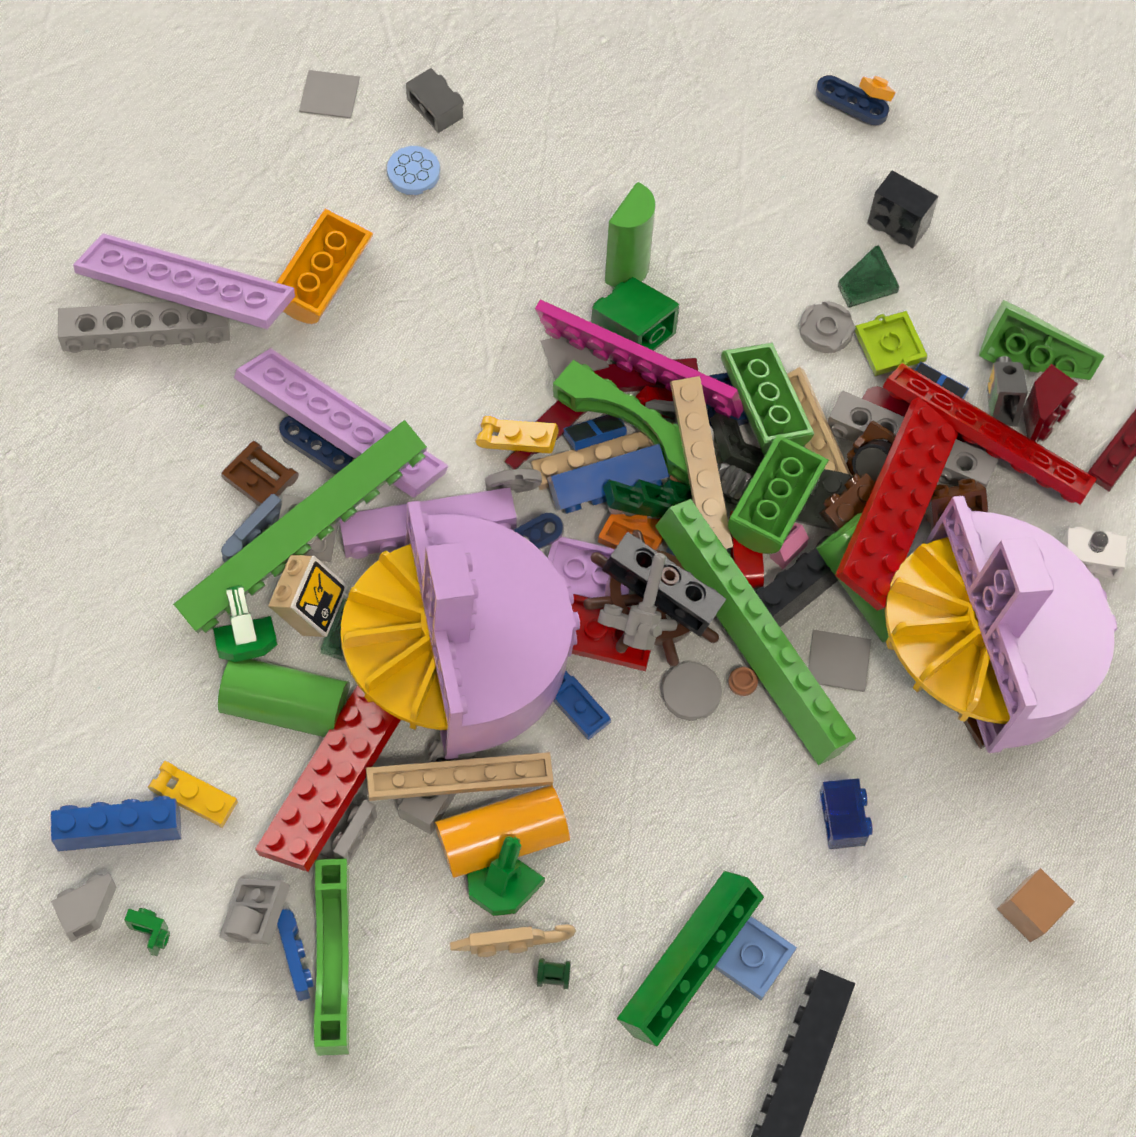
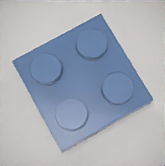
M751 916L714 969L762 1001L797 947Z

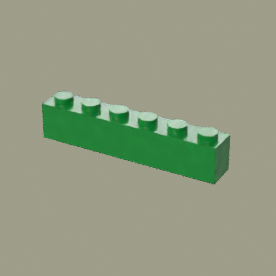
M724 871L619 1014L617 1020L634 1038L656 1047L660 1044L761 903L764 895L748 877Z

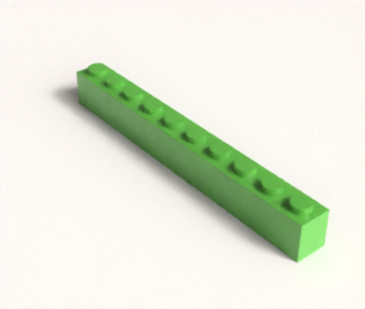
M403 420L173 605L195 632L199 633L202 630L205 633L209 632L219 624L217 620L219 616L224 612H227L228 615L231 614L226 594L227 588L242 585L245 596L248 593L254 596L266 586L263 581L269 576L273 575L276 578L283 573L290 555L307 554L312 549L309 544L317 538L321 541L324 540L335 530L332 527L341 519L343 522L348 521L358 512L355 508L363 501L369 504L380 495L379 488L386 483L391 486L403 476L401 471L409 464L413 468L424 460L426 456L423 453L426 452L427 446L406 420Z
M689 499L669 507L655 525L665 542L686 571H689L696 579L708 587L714 588L720 595L726 598L716 614L717 618L817 764L821 765L839 756L857 739L693 501Z

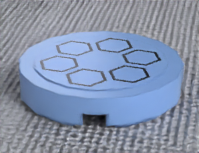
M408 146L392 154L387 164V177L397 191L406 195L423 194V191L431 190L435 187L440 177V164L437 157L430 150L421 146Z

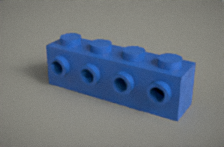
M660 444L550 476L547 478L556 511L564 509L565 513L568 514L581 510V503L591 501L593 506L607 502L603 486L609 479L629 486H634L639 479L660 486L663 485L661 479L669 477Z
M158 796L153 798V801L143 802L137 799H127L122 801V804L109 805L106 802H96L91 804V807L78 808L75 805H65L60 807V810H51V841L57 851L60 852L182 839L181 812L176 799H171L168 796Z

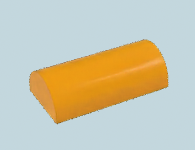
M325 208L276 282L294 288L295 297L283 312L303 323H317L372 239L373 233Z
M553 785L434 822L453 878L489 867L492 861L499 858L504 839L508 836L520 839L521 849L518 857L570 841L565 814Z

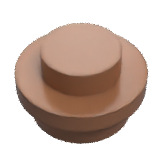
M739 667L730 673L728 685L733 693L739 696H748L756 690L758 677L750 668Z

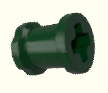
M539 958L537 987L549 984L563 986V989H569L571 961L554 963L545 962L544 958Z

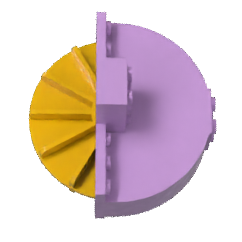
M964 496L952 497L925 543L917 547L916 551L908 556L900 565L890 584L885 607L886 627L889 635L886 640L887 648L895 651L904 668L916 681L913 689L916 692L924 689L942 704L959 712L958 720L965 722L968 717L975 718L988 753L1001 752L1004 748L1030 745L1042 741L1063 729L1102 683L1113 657L1114 632L1117 630L1115 616L1111 613L1106 592L1102 589L1099 579L1094 578L1084 563L1050 534L1010 516L971 511L967 506Z
M419 501L407 502L405 546L390 553L386 550L382 552L379 560L363 573L349 591L341 620V644L348 669L357 685L365 693L364 697L366 700L374 702L389 714L410 723L411 729L416 730L418 726L440 730L444 755L447 760L458 758L459 754L477 752L501 745L526 731L541 718L554 701L562 685L568 657H571L573 645L577 644L576 630L580 629L578 612H573L571 606L574 603L572 587H567L565 577L560 576L551 561L529 540L505 526L477 517L451 514L428 516L427 512L421 511Z

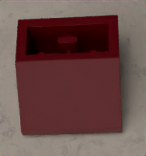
M1052 364L1034 382L1023 407L1027 437L1036 443L1039 440L1044 442L1053 432L1054 428L1052 426L1056 422L1061 424L1071 411L1069 408L1077 398L1074 393L1078 383Z

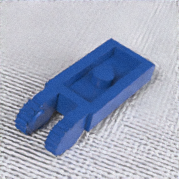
M565 671L562 685L554 699V703L585 738L589 740L609 725L611 718L578 680Z
M286 908L281 911L277 925L297 999L303 1001L311 998L308 988L314 987L309 968L303 970L300 959L306 957L302 940H295L299 932L296 919L294 918L295 915L293 911L291 912V910Z

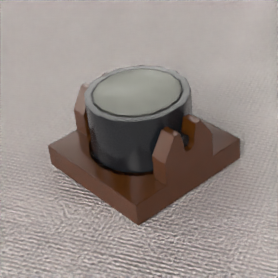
M872 420L863 435L859 436L853 443L854 447L847 454L848 460L846 464L851 475L857 473L860 476L867 473L876 483L896 435Z

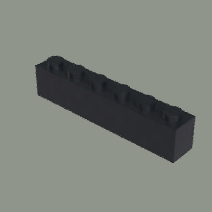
M821 969L816 978L809 977L803 993L809 996L805 1007L801 1005L798 1007L793 1023L797 1024L798 1028L795 1036L788 1034L782 1050L783 1053L788 1054L784 1066L777 1064L771 1082L777 1085L773 1095L766 1094L760 1112L766 1115L762 1126L755 1124L751 1137H801L856 983Z

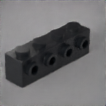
M824 536L812 551L800 555L792 567L788 570L780 571L773 582L766 587H760L756 591V594L779 627L783 626L838 581L816 549L830 536Z

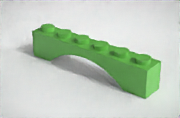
M573 359L553 382V397L575 412L605 413L634 425L654 445L660 444L668 473L690 486L679 426L663 419L662 415L655 409H648L642 405L634 395L625 394L619 390L611 380L603 379L596 375L588 365H581Z
M347 859L315 860L317 976L314 1048L317 1056L349 1055V866Z

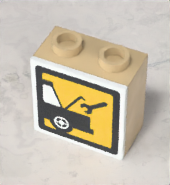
M290 555L268 607L302 636L327 637L348 586L315 556Z

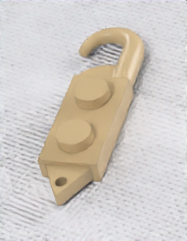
M563 924L555 926V930L552 931L532 929V926L472 933L469 934L468 938L450 942V950L471 951V954H478V957L494 956L496 951L509 950V953H522L527 951L528 947H533V945L568 940L574 936L576 929L573 925Z

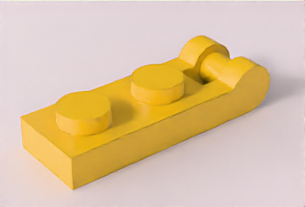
M484 416L481 422L482 431L478 433L475 442L479 447L486 449L552 454L559 429L556 423L501 420L492 416ZM493 432L499 433L498 436H492Z
M164 761L159 768L160 774L156 779H152L148 789L159 796L175 798L178 806L223 828L238 803L237 798ZM171 778L178 781L174 789L166 786Z

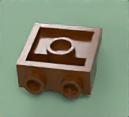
M856 473L844 483L846 489L838 495L835 492L823 502L825 508L819 514L834 531L839 530L857 514L863 513L875 482L867 473L860 476Z
M962 479L958 482L959 486L950 488L944 484L937 485L925 512L926 520L930 523L931 532L954 496H964L967 506L971 511L988 512L986 488L981 483L976 482L975 479Z

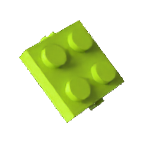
M907 311L890 316L880 314L873 321L855 326L854 332L875 376L895 371L902 363L909 367L920 362H926L928 355Z

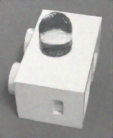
M1083 527L1069 528L1066 532L1062 544L1071 550L1088 570L1094 573V576L1118 580L1125 568L1127 536L1117 535L1110 531H1089Z

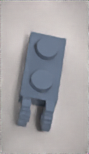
M271 494L226 541V544H223L221 549L223 562L228 561L262 534V531L269 524L272 526L279 520L282 500L278 496Z

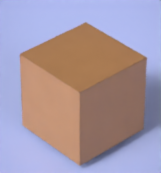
M1040 868L1026 877L997 910L1029 942H1032L1044 935L1075 901Z

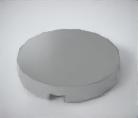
M826 301L822 302V304H813L803 312L799 330L805 344L813 350L822 353H835L844 349L851 342L855 325L851 318L852 315L846 308L840 304Z
M533 469L506 470L488 475L485 478L487 491L510 487L511 490L520 493L536 489L542 483L541 472Z
M691 662L682 663L674 667L667 674L662 694L665 705L671 713L678 718L695 721L710 716L716 710L720 702L722 689L721 682L714 671L706 665Z

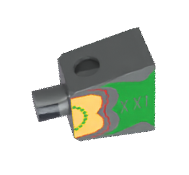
M1002 356L995 360L988 382L989 415L1008 426H1018L1028 394L1023 364L1012 362L1011 358ZM1004 395H1008V401L1004 402Z

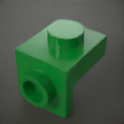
M139 908L138 911L128 909L124 919L126 925L131 930L150 935L147 949L151 955L158 956L160 948L165 949L170 937V931H168L165 920L156 917L157 914L145 908Z

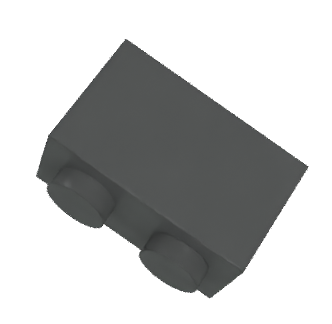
M432 68L406 83L407 100L437 133L463 118L464 101L458 92H453L442 75H438Z

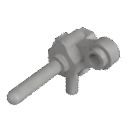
M656 553L654 555L643 602H639L638 606H631L629 615L623 614L621 607L611 604H605L604 609L600 610L598 622L602 625L625 631L623 643L633 648L653 650L655 639L662 634V631H674L677 628L676 620L661 619V613L656 611L657 607L654 605L666 560L663 553Z

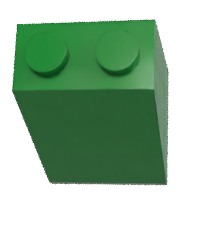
M632 277L625 283H619L611 294L605 298H599L593 304L591 322L654 351L676 334L680 305L670 297Z

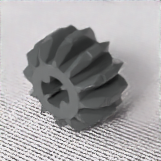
M718 463L724 500L737 506L752 477L734 465Z

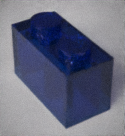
M859 778L823 782L819 793L829 849L865 846L869 835L873 833L871 818L866 817L864 806H867L868 803L867 792L865 788H861Z

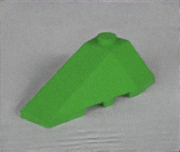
M1005 300L1002 301L991 320L979 352L980 357L992 363H995L997 358L1006 356L1011 358L1012 362L1023 364V369L1036 373L1044 372L1052 364L1069 377L1086 380L1092 379L1105 357L1104 354Z

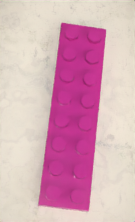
M541 299L535 307L540 322L546 329L545 332L551 337L560 339L562 336L579 350H583L585 347L593 350V355L604 361L610 359L627 372L635 370L641 373V377L650 383L655 384L658 381L664 384L665 388L672 392L671 381L700 376L705 404L714 407L717 413L728 418L731 415L739 419L743 412V405L736 388Z

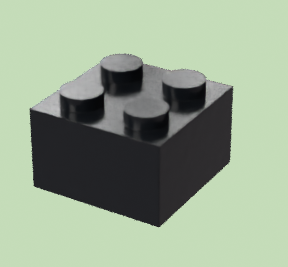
M891 170L875 191L867 223L871 224L876 230L885 232L899 243L913 249L930 227L939 196Z

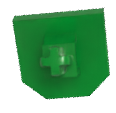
M237 585L227 588L226 594L231 612V625L213 628L218 657L232 662H239L265 656L278 645L272 617L268 616L252 620L251 612L248 610L244 587Z
M508 836L504 839L499 858L492 861L489 867L467 875L469 899L492 916L516 914L545 883V877L518 859L521 844L520 839L517 837L512 838Z

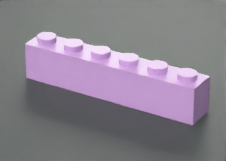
M510 487L420 502L421 511L427 512L428 516L442 514L465 515L489 520L511 530L517 528V518ZM407 504L358 511L346 522H343L341 519L340 526L346 558L360 559L368 556V554L382 553L385 550L390 553L405 546Z

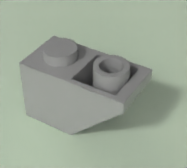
M109 873L106 875H95L88 879L85 885L77 889H66L59 893L56 899L51 901L65 934L71 942L101 927L117 888Z

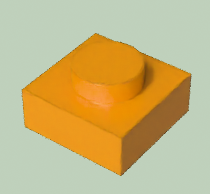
M874 76L873 79L862 77L859 87L870 97L890 102L896 93L888 86L889 82L878 76Z

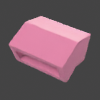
M794 523L781 549L770 555V559L782 569L808 544L809 537L803 525Z

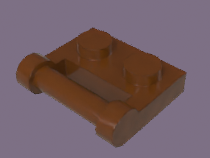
M253 441L222 471L221 476L227 483L260 506L271 494L279 497L287 487L292 486L296 482L299 473L293 468L288 469L262 450V445ZM257 459L280 476V478L276 481L253 464L251 460Z

